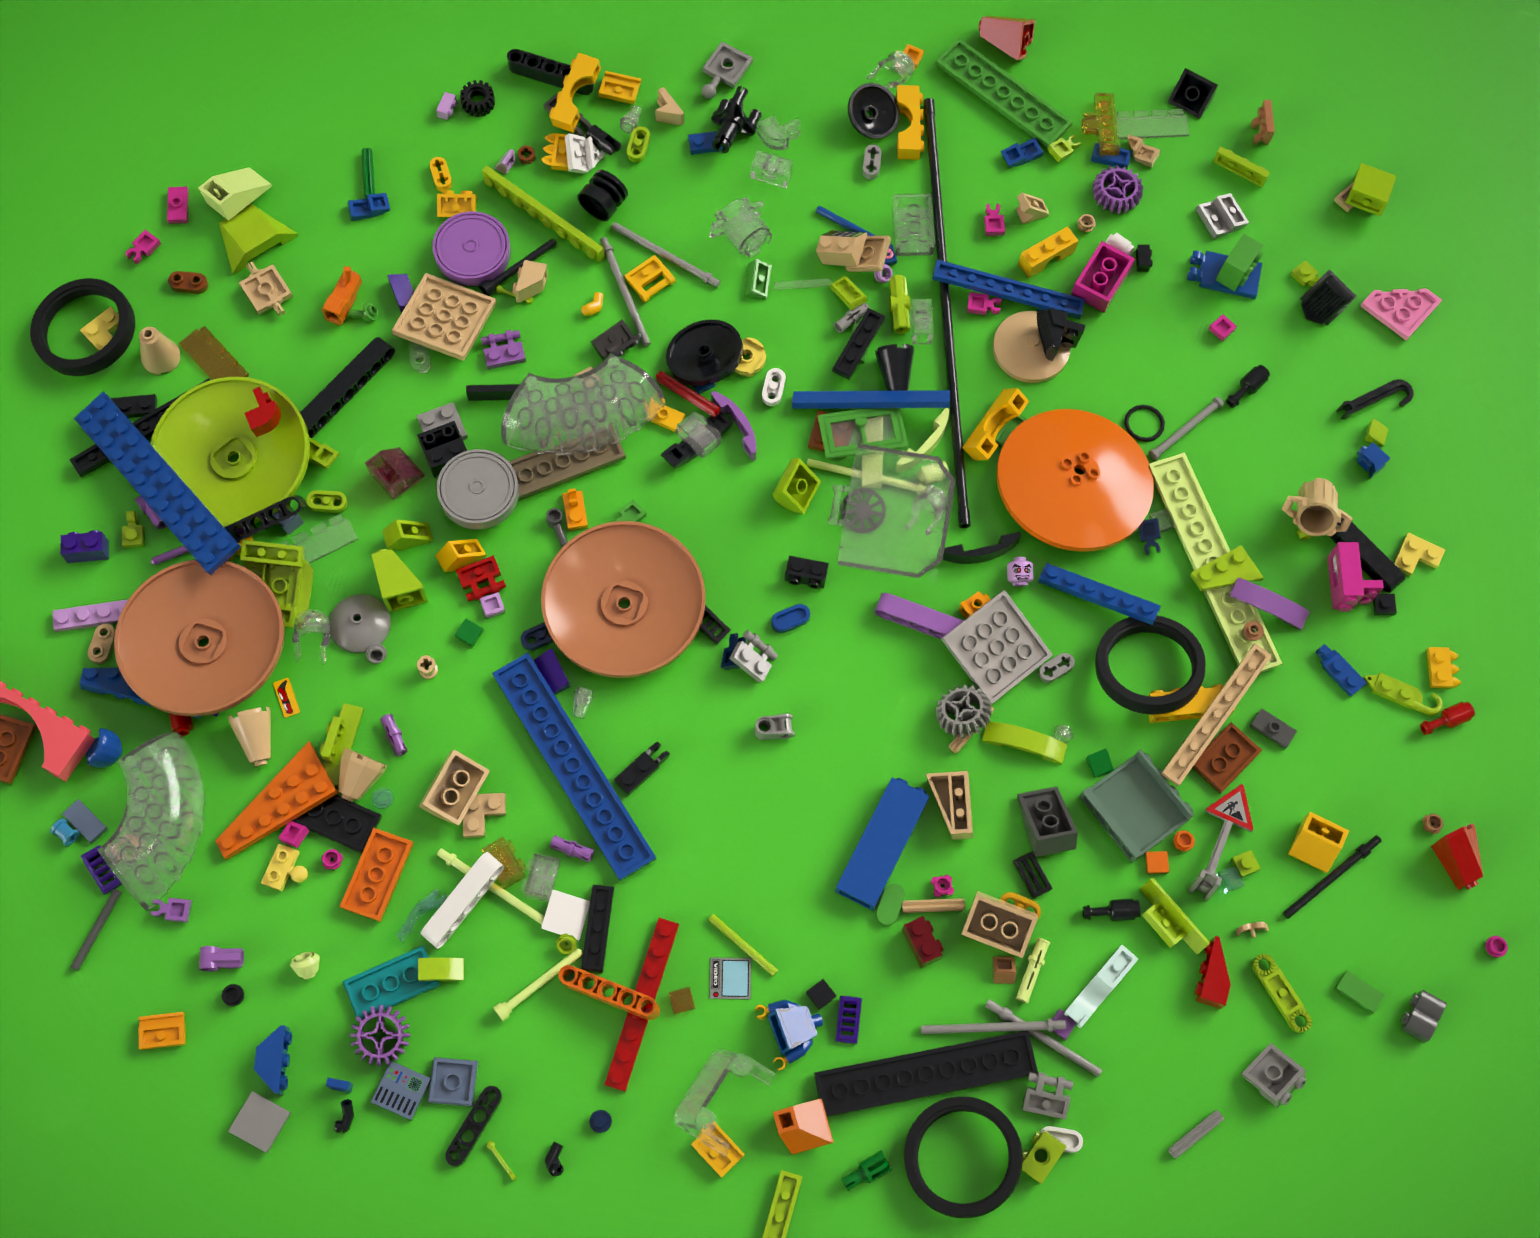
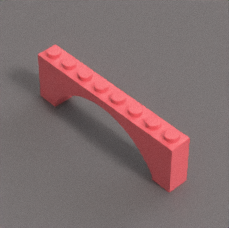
M0 681V703L23 709L30 714L37 724L44 746V763L41 767L48 773L66 782L95 741L90 735L91 731L82 725L76 727L73 725L74 721L64 715L62 718L56 716L57 712L48 706L43 709L35 699L31 697L28 700L23 698V693L15 688L7 689V685Z

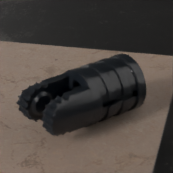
M592 125L586 133V139L591 136L593 144L609 155L622 148V145L597 125Z

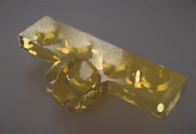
M1095 93V112H1087L1083 115L1082 133L1085 135H1097L1100 155L1118 156L1120 147L1114 94Z

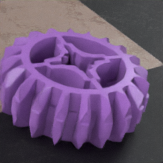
M1118 165L1114 169L1111 166L1107 170L1103 168L1101 173L1097 174L1092 189L1094 200H1098V206L1103 205V211L1107 208L1110 209V214L1113 211H1116L1117 214L1121 213V210L1125 214L1128 210L1132 211L1139 204L1143 196L1142 179H1137L1138 173L1132 174V169L1128 171L1125 166L1122 169ZM1110 182V185H1108V187L1104 188V185H1105L1106 183ZM1131 191L1132 194L1126 197L1125 195Z
M379 1005V1012H376L375 1007L372 1006L370 1007V1015L364 1010L362 1011L364 1019L359 1016L356 1017V1020L360 1023L359 1026L356 1024L351 1026V1028L357 1030V1033L350 1034L352 1038L357 1037V1041L352 1042L351 1046L359 1045L360 1048L355 1050V1054L363 1051L364 1054L360 1059L363 1061L369 1056L368 1064L370 1065L373 1064L375 1058L377 1059L378 1066L382 1065L383 1058L386 1064H390V1056L394 1060H398L399 1057L396 1052L405 1053L401 1045H409V1042L403 1039L404 1037L411 1036L410 1033H404V1029H408L410 1026L409 1024L402 1026L401 1022L405 1021L406 1017L403 1016L398 1019L399 1010H396L392 1015L391 1006H388L386 1012H384L383 1005ZM378 1016L376 1028L371 1032H363L368 1021ZM384 1017L389 1018L395 1023L398 1032L386 1029ZM381 1028L383 1032L392 1036H386L380 1042L378 1038L369 1036V1034L378 1033ZM363 1039H371L375 1042L376 1053L370 1051L365 1046ZM388 1039H398L395 1047L388 1053L383 1054L385 1042Z

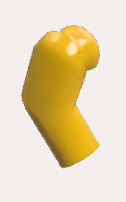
M595 292L593 301L582 306L581 313L584 316H592L599 313L602 308L603 294Z

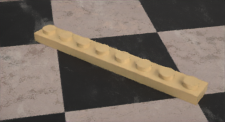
M1256 643L1250 648L1164 768L1161 775L1176 786L1182 783L1272 656L1270 653Z

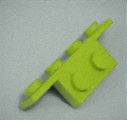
M343 704L339 717L333 716L332 722H329L327 725L326 734L328 735L326 741L322 742L320 746V754L325 761L324 767L334 786H339L341 756L345 748L352 749L364 711L362 707Z
M1151 878L1140 888L1141 892L1153 904L1142 916L1170 948L1183 938L1196 954H1199L1210 944L1154 878Z

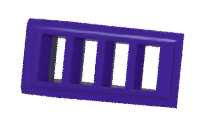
M98 845L81 855L84 864L104 895L124 884L103 847ZM105 862V865H103V866H101L100 868H98V869L95 870V867H96V866H98V865H100L101 863ZM107 870H110L109 873L105 874L102 877H99L100 874L104 873ZM114 876L115 879L106 885L103 884V882Z
M840 996L835 1042L857 1044L862 998ZM844 1004L856 1005V1009L845 1008ZM843 1013L855 1014V1018L843 1017ZM842 1022L854 1023V1027L842 1026ZM841 1031L854 1032L853 1036L841 1035Z

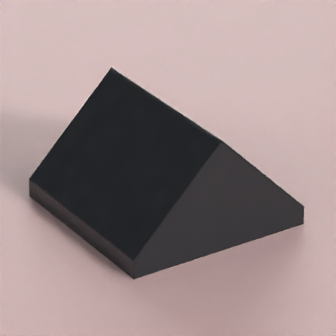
M1185 68L1168 102L1200 119L1213 100L1218 84Z

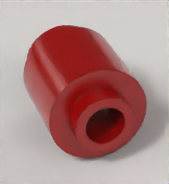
M169 713L171 728L174 734L185 736L193 730L191 716Z

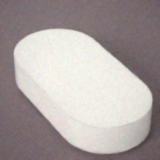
M1053 1126L1043 1128L1066 1144L1067 1147L1064 1150L1066 1153H1075L1083 1145L1081 1134L1075 1130Z

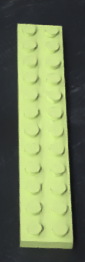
M1185 452L1148 464L1155 486L1194 571L1228 553L1230 549ZM1234 584L1224 588L1204 591L1237 666L1255 643L1272 655L1260 673L1282 665V661L1258 609L1229 596ZM1249 621L1260 623L1264 629L1261 639L1257 641L1247 640L1243 634L1244 625ZM1251 628L1253 633H1257L1255 628Z

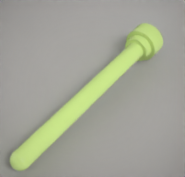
M576 949L507 1003L505 1001L502 1004L499 1002L494 1006L493 1009L502 1021L509 1018V1014L512 1013L514 1007L559 974L562 967L570 965L580 958L583 954L582 950Z

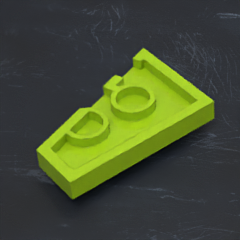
M1242 545L1190 574V577L1201 592L1233 585L1238 577L1249 582H1257L1264 579Z

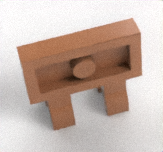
M1263 100L1261 107L1258 108L1257 117L1251 122L1252 129H1256L1259 125V133L1254 135L1253 145H1257L1259 141H1263L1264 145H1268L1274 135L1275 129L1271 100Z

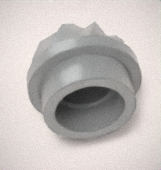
M373 643L366 649V657L372 663H380L387 656V650L382 644Z

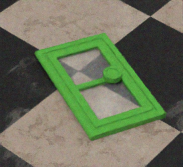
M864 408L818 415L826 459L908 448L900 408Z

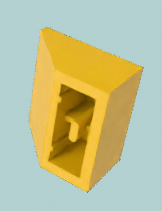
M1309 812L1300 824L1288 855L1328 873L1343 847L1349 830Z

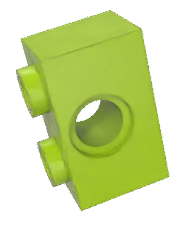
M1045 1129L1041 1133L1037 1131L1030 1141L1033 1146L1029 1152L1027 1150L1023 1151L1022 1171L1040 1184L1044 1182L1067 1147L1066 1144ZM1038 1149H1043L1047 1152L1045 1160L1038 1161L1034 1157Z

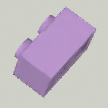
M444 93L436 109L437 117L449 120L450 116L453 115L454 107L458 104L456 95Z

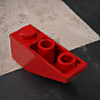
M1215 936L1209 941L1210 944L1204 950V953H1207L1206 961L1201 963L1199 971L1202 974L1201 982H1197L1194 994H1197V1002L1222 1009L1226 1006L1231 983L1220 937Z

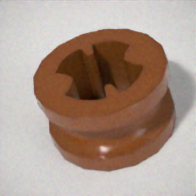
M525 145L518 150L519 160L522 163L531 164L534 162L536 156L531 146ZM528 152L529 157L525 158L524 153Z

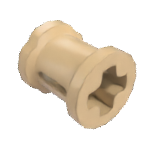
M425 655L417 661V668L423 678L432 679L437 675L438 668L433 658Z

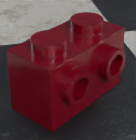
M921 916L904 924L902 931L920 968L941 959L942 951L944 950L938 939L935 940L932 934L934 929L929 920L926 921L924 916Z

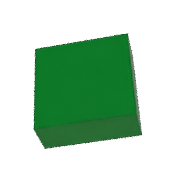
M465 619L455 633V638L473 647L484 630L477 624Z

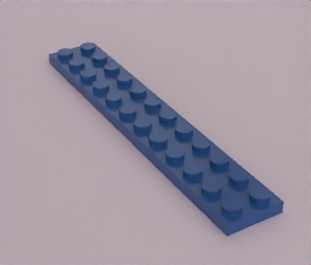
M104 391L74 418L207 573L212 575L241 548L239 543Z
M529 653L493 672L492 674L619 881L655 861L656 856Z

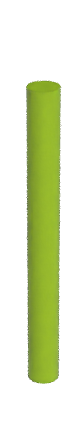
M715 914L708 919L709 922L771 976L778 972L776 967Z

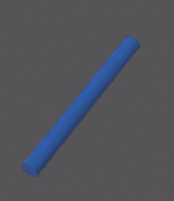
M818 206L816 209V213L852 232H866L867 236H876L821 206Z

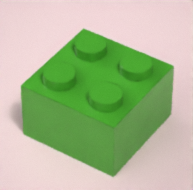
M1243 234L1225 260L1215 280L1234 292L1238 286L1243 287L1248 276L1253 272L1263 254L1260 251L1264 245Z

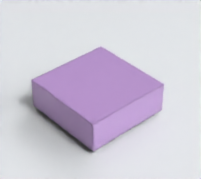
M499 592L480 598L486 619L505 613Z

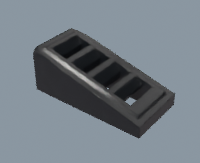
M705 605L703 620L706 617L710 620L705 625L701 624L699 631L717 645L731 629ZM714 622L716 625L709 631L707 628ZM719 627L723 629L717 636L714 635Z

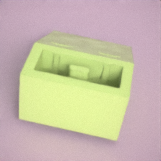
M248 167L212 176L198 189L206 203L229 221L272 185Z

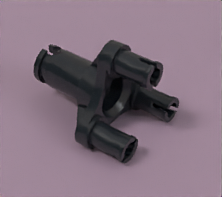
M738 86L733 98L730 100L722 99L717 111L711 117L713 123L720 126L712 142V147L717 152H719L721 146H724L722 153H727L737 134L753 136L757 130V124L762 114L759 110L752 109L749 117H746L743 111V101L748 94V90L745 87L740 92L742 86Z

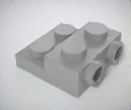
M1272 1043L1242 1073V1077L1256 1087L1260 1094L1277 1108L1281 1104L1287 1105L1292 1098L1291 1093L1295 1089H1302L1307 1081L1305 1079L1306 1070Z

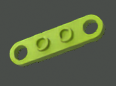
M1260 954L1255 957L1252 962V968L1290 1028L1296 1033L1308 1031L1312 1026L1311 1016L1304 1008L1303 1003L1281 969L1276 965L1274 959L1268 954ZM1263 959L1268 962L1269 969L1267 971L1259 968V960ZM1296 1016H1302L1305 1019V1027L1300 1028L1296 1025Z

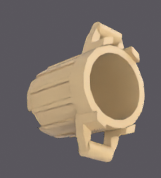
M1323 478L1304 482L1298 490V496H1288L1282 507V511L1293 518V524L1298 525L1304 533L1312 536L1326 534L1327 536H1332L1336 532H1346L1353 520L1346 512L1338 509V493L1332 482ZM1294 502L1297 503V511L1291 510Z

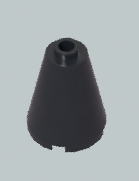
M891 344L877 348L875 355L886 390L908 391L914 347L903 344V348L897 347V344Z

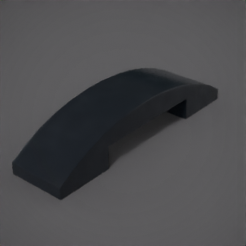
M720 411L716 417L710 416L706 419L702 427L679 444L674 443L661 453V456L674 469L678 468L708 449L732 426V422Z
M1016 532L1002 535L999 543L996 545L964 551L962 544L942 549L941 559L960 564L989 561L1004 555L1019 543L1021 533Z

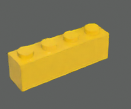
M1217 684L1213 685L1212 688L1201 686L1198 693L1188 704L1173 712L1155 715L1148 714L1150 723L1199 719L1224 685ZM1181 688L1171 690V692L1155 690L1152 691L1148 696H1165L1174 693Z

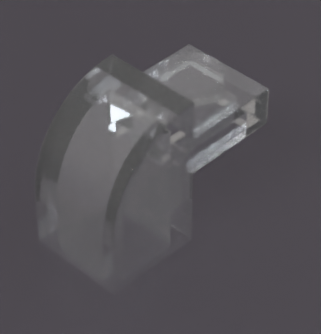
M774 115L759 122L757 127V134L763 143L775 150L787 149L789 140L796 139L801 133V123L798 119L781 126Z

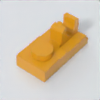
M576 488L568 489L567 493H562L568 531L588 528L582 490L576 491Z

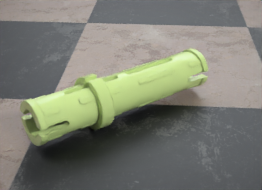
M1037 938L1032 955L1028 957L1029 963L1018 994L1015 999L1023 1003H1029L1040 968L1044 966V957L1050 945V942L1045 939Z

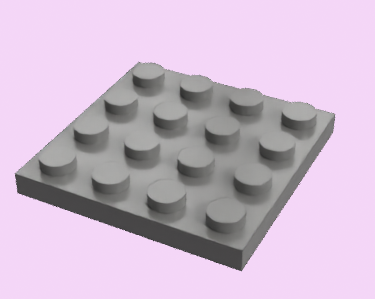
M1002 590L941 638L977 689L980 688L983 694L985 693L988 696L991 704L1053 656L1005 590Z

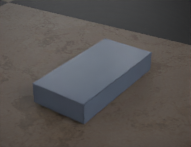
M79 799L62 813L91 844L108 830Z

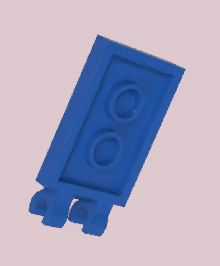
M1193 251L1190 263L1201 265L1200 270L1197 267H1190L1187 280L1200 282L1199 287L1251 299L1256 298L1262 263L1258 262L1243 287L1238 286L1234 292L1215 280L1228 255L1206 251L1204 255L1200 251Z

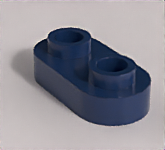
M545 622L522 633L521 643L526 650L534 651L553 643L550 635H547L548 630ZM530 639H535L533 644L528 643Z

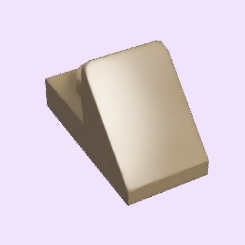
M664 87L658 89L657 103L660 108L655 110L656 121L683 125L684 112Z
M1023 192L1017 196L1020 204L1016 211L1023 224L1050 215L1043 199Z

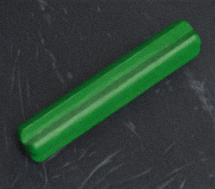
M371 148L362 149L363 185L366 199L368 194H375L373 152Z

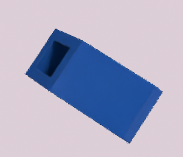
M280 1025L256 1047L254 1065L256 1073L279 1096H283V1091L288 1086V1077L285 1076V1070L290 1064V1054H287L288 1045H291L292 1032L285 1025Z

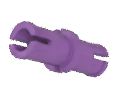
M386 714L382 716L380 721L386 732L385 737L390 742L395 756L406 754L408 750L403 742L402 732L398 729L393 715Z
M556 835L553 836L550 843L551 849L561 851L567 854L568 857H577L590 863L594 854L593 849L577 844V841L572 840L571 842Z

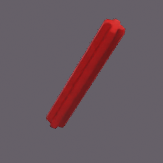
M660 371L656 375V381L711 416L716 417L720 413L719 406L665 372Z

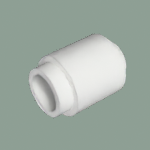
M1118 233L1110 234L1105 242L1129 256L1135 248L1132 242Z

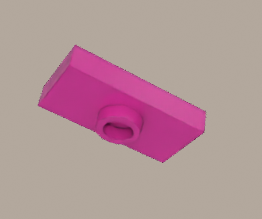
M187 186L168 187L167 221L169 224L188 223L189 190Z

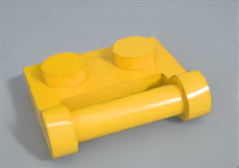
M656 255L624 275L625 280L644 303L666 286L676 282L674 276ZM661 275L664 276L663 280L645 291L643 289Z

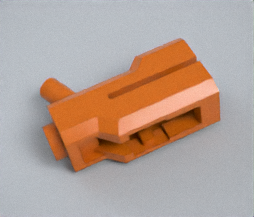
M345 266L335 288L331 295L327 297L321 309L327 321L340 326L343 325L362 284L359 274L352 271L351 267Z

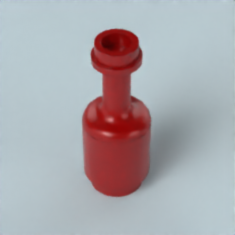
M1469 702L1457 703L1443 709L1440 718L1431 722L1423 721L1420 724V729L1424 735L1432 734L1433 729L1446 725L1448 728H1454L1470 721L1475 716L1474 708Z

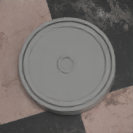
M474 449L454 456L445 464L437 480V495L444 513L454 523L468 529H486L500 524L510 516L518 502L519 485L512 465L503 456L489 450Z

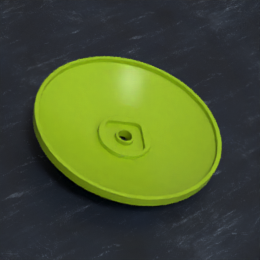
M224 377L210 380L182 394L160 418L150 443L224 527L287 497L293 496L305 476L310 457L308 429L294 403L276 387L261 380L248 377ZM261 387L264 393L268 392L271 400L277 403L281 411L278 425L272 431L256 437L251 431L244 414L259 407L253 389ZM233 454L239 455L236 462H230L229 460ZM274 508L272 514L277 512L278 509ZM255 517L254 524L260 522L261 519Z

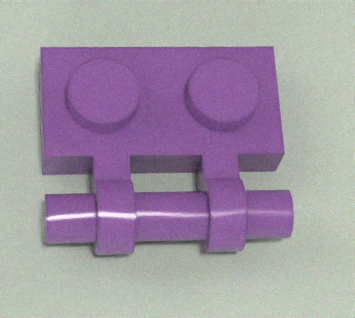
M519 330L505 331L506 333L497 335L492 333L488 334L487 337L481 338L482 345H491V348L483 349L488 369L526 362L522 341L516 343L513 341V339L521 338ZM508 341L506 345H496V342Z

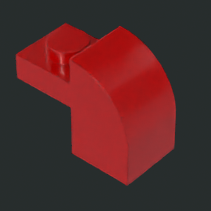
M261 387L253 389L259 407L244 413L250 429L256 437L272 431L278 425L281 418L279 406L275 401L271 400L268 392H263Z

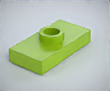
M846 276L830 284V289L851 310L867 302V296Z

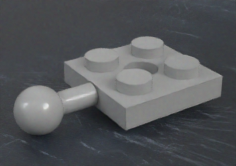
M721 42L703 67V73L714 78L710 84L702 87L703 97L712 99L716 95V87L720 82L735 88L753 63V57ZM729 62L732 66L725 67L723 64Z

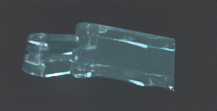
M435 889L416 904L397 933V937L402 943H404L406 936L411 934L415 922L422 914L437 909L447 899L446 893L441 896V899L436 900L440 891Z

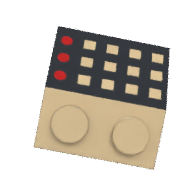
M831 230L820 236L816 253L824 265L858 266L867 233Z

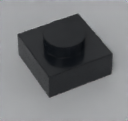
M1378 594L1373 600L1374 615H1395L1397 613L1395 594Z

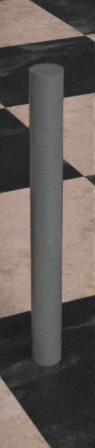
M114 889L73 961L71 968L79 971L122 893L121 891Z

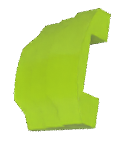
M242 540L240 560L244 562L243 567L255 573L268 585L280 605L284 627L293 628L296 618L308 610L312 591L314 569L304 558V547Z

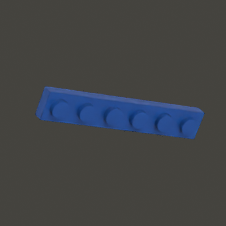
M1046 563L1039 577V583L1150 625L1154 624L1160 611L1161 605Z

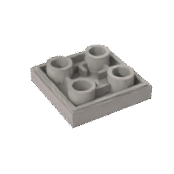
M252 1091L228 1132L268 1153L290 1117L291 1112Z

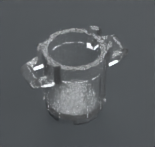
M744 197V199H738L728 204L722 211L718 210L714 215L717 219L716 222H712L709 233L710 237L715 238L725 234L740 254L747 255L748 258L757 255L762 251L760 246L764 242L769 244L772 239L769 227L759 217L764 203L762 201L752 203L747 197Z

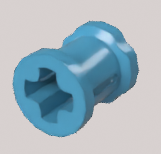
M64 818L55 822L50 829V833L57 835L63 840L65 846L73 844L80 835V832L73 830Z

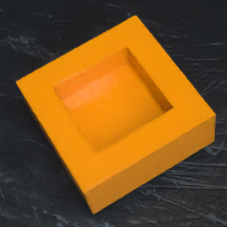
M907 44L900 57V62L917 69L924 55V50Z

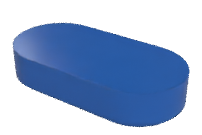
M797 604L773 615L771 626L774 631L785 633L805 625L810 619V610L803 604Z

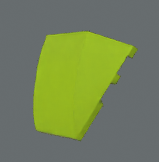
M253 204L246 206L229 221L224 219L219 222L233 275L246 268V265L249 263L248 261L279 242L284 245L299 236L298 233Z

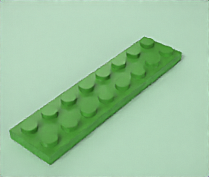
M960 38L935 62L937 67L1046 148L1057 141L1072 126L1073 121Z

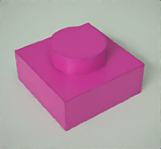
M1222 314L1210 325L1209 330L1223 342L1236 330L1237 326Z
M291 821L278 838L282 843L298 848L309 830L306 826Z

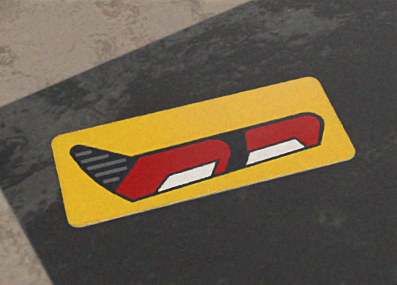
M289 678L274 682L273 686L284 717L287 718L300 713Z

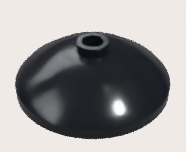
M866 83L856 88L851 94L848 101V116L853 127L861 135L870 139H881L891 134L896 128L899 121V106L894 95L886 87L877 83Z

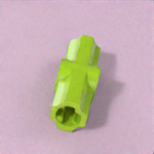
M895 275L890 277L889 280L891 295L889 307L890 313H892L893 331L898 334H905L910 331L911 326L909 317L910 296L907 294L906 277Z

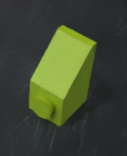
M396 519L382 530L387 549L405 550L433 541L429 524L426 522Z

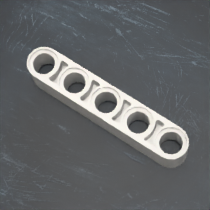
M489 852L484 853L424 926L421 935L437 949L442 947L502 873L504 865Z

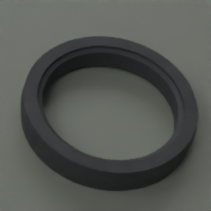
M94 278L74 280L56 288L40 303L31 322V342L41 360L53 370L69 376L91 375L109 367L124 354L134 335L135 315L128 299L112 284ZM88 295L103 296L115 302L118 308L119 322L114 336L104 348L89 357L74 360L60 358L50 351L47 341L48 328L55 314L64 305L74 299Z
M1158 615L1153 625L1132 617L1117 622L1103 635L1095 657L1097 679L1105 693L1120 706L1142 714H1165L1182 708L1198 693L1205 676V654L1195 635L1182 624ZM1142 632L1161 634L1174 640L1185 650L1191 662L1192 675L1181 689L1169 695L1158 697L1140 695L1128 690L1116 680L1109 666L1108 656L1117 642L1129 635Z
M957 1096L934 1103L917 1117L907 1135L904 1163L906 1174L913 1190L926 1205L946 1216L974 1218L994 1211L1013 1193L1022 1171L1023 1152L1015 1127L1002 1111L981 1099ZM959 1111L977 1113L992 1121L1004 1135L1009 1152L1007 1172L999 1187L986 1198L965 1204L947 1201L932 1192L922 1178L918 1163L919 1146L927 1129L942 1116Z

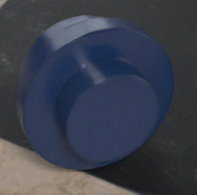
M597 1110L591 1115L589 1123L595 1132L604 1133L611 1127L612 1119L608 1112Z

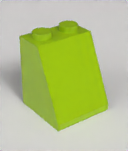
M381 549L371 554L381 595L389 613L428 602L422 583L392 549Z

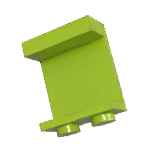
M1361 163L1354 176L1355 181L1345 203L1381 217L1389 201L1397 176Z

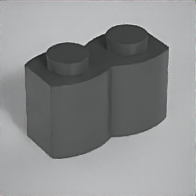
M1422 990L1418 994L1415 992L1409 1001V1004H1411L1410 1011H1406L1403 1014L1400 1022L1403 1023L1402 1031L1425 1043L1431 1039L1447 1003Z

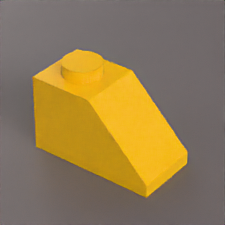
M477 539L448 541L435 557L444 572H451L484 558L486 553Z

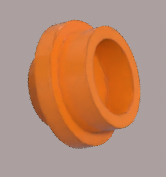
M1181 830L1175 834L1173 843L1178 850L1186 852L1192 849L1195 839L1190 832Z

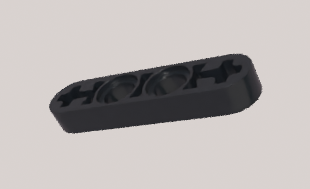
M488 1086L482 1091L447 1149L445 1157L451 1166L459 1167L465 1163L500 1105L502 1093L497 1087ZM493 1091H496L497 1100H491L488 1105L492 1107L491 1111L480 1105L482 1101L486 1105L489 1099L486 1096L488 1092L493 1093ZM478 1110L486 1112V1119L481 1123L474 1120V1114ZM472 1130L474 1132V1139L471 1142H464L462 1139L463 1132ZM459 1141L468 1149L465 1151L462 1148L459 1154L462 1157L461 1160L456 1159L452 1162L453 1157L451 1153L458 1151L460 1146L456 1145V1143Z

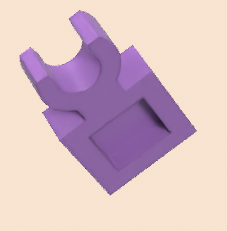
M169 898L168 904L159 899L153 900V904L160 905L158 911L150 912L154 917H161L165 914L166 921L188 923L192 905L191 900Z

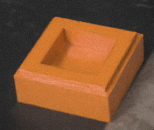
M1167 851L1145 853L1147 874L1169 873Z

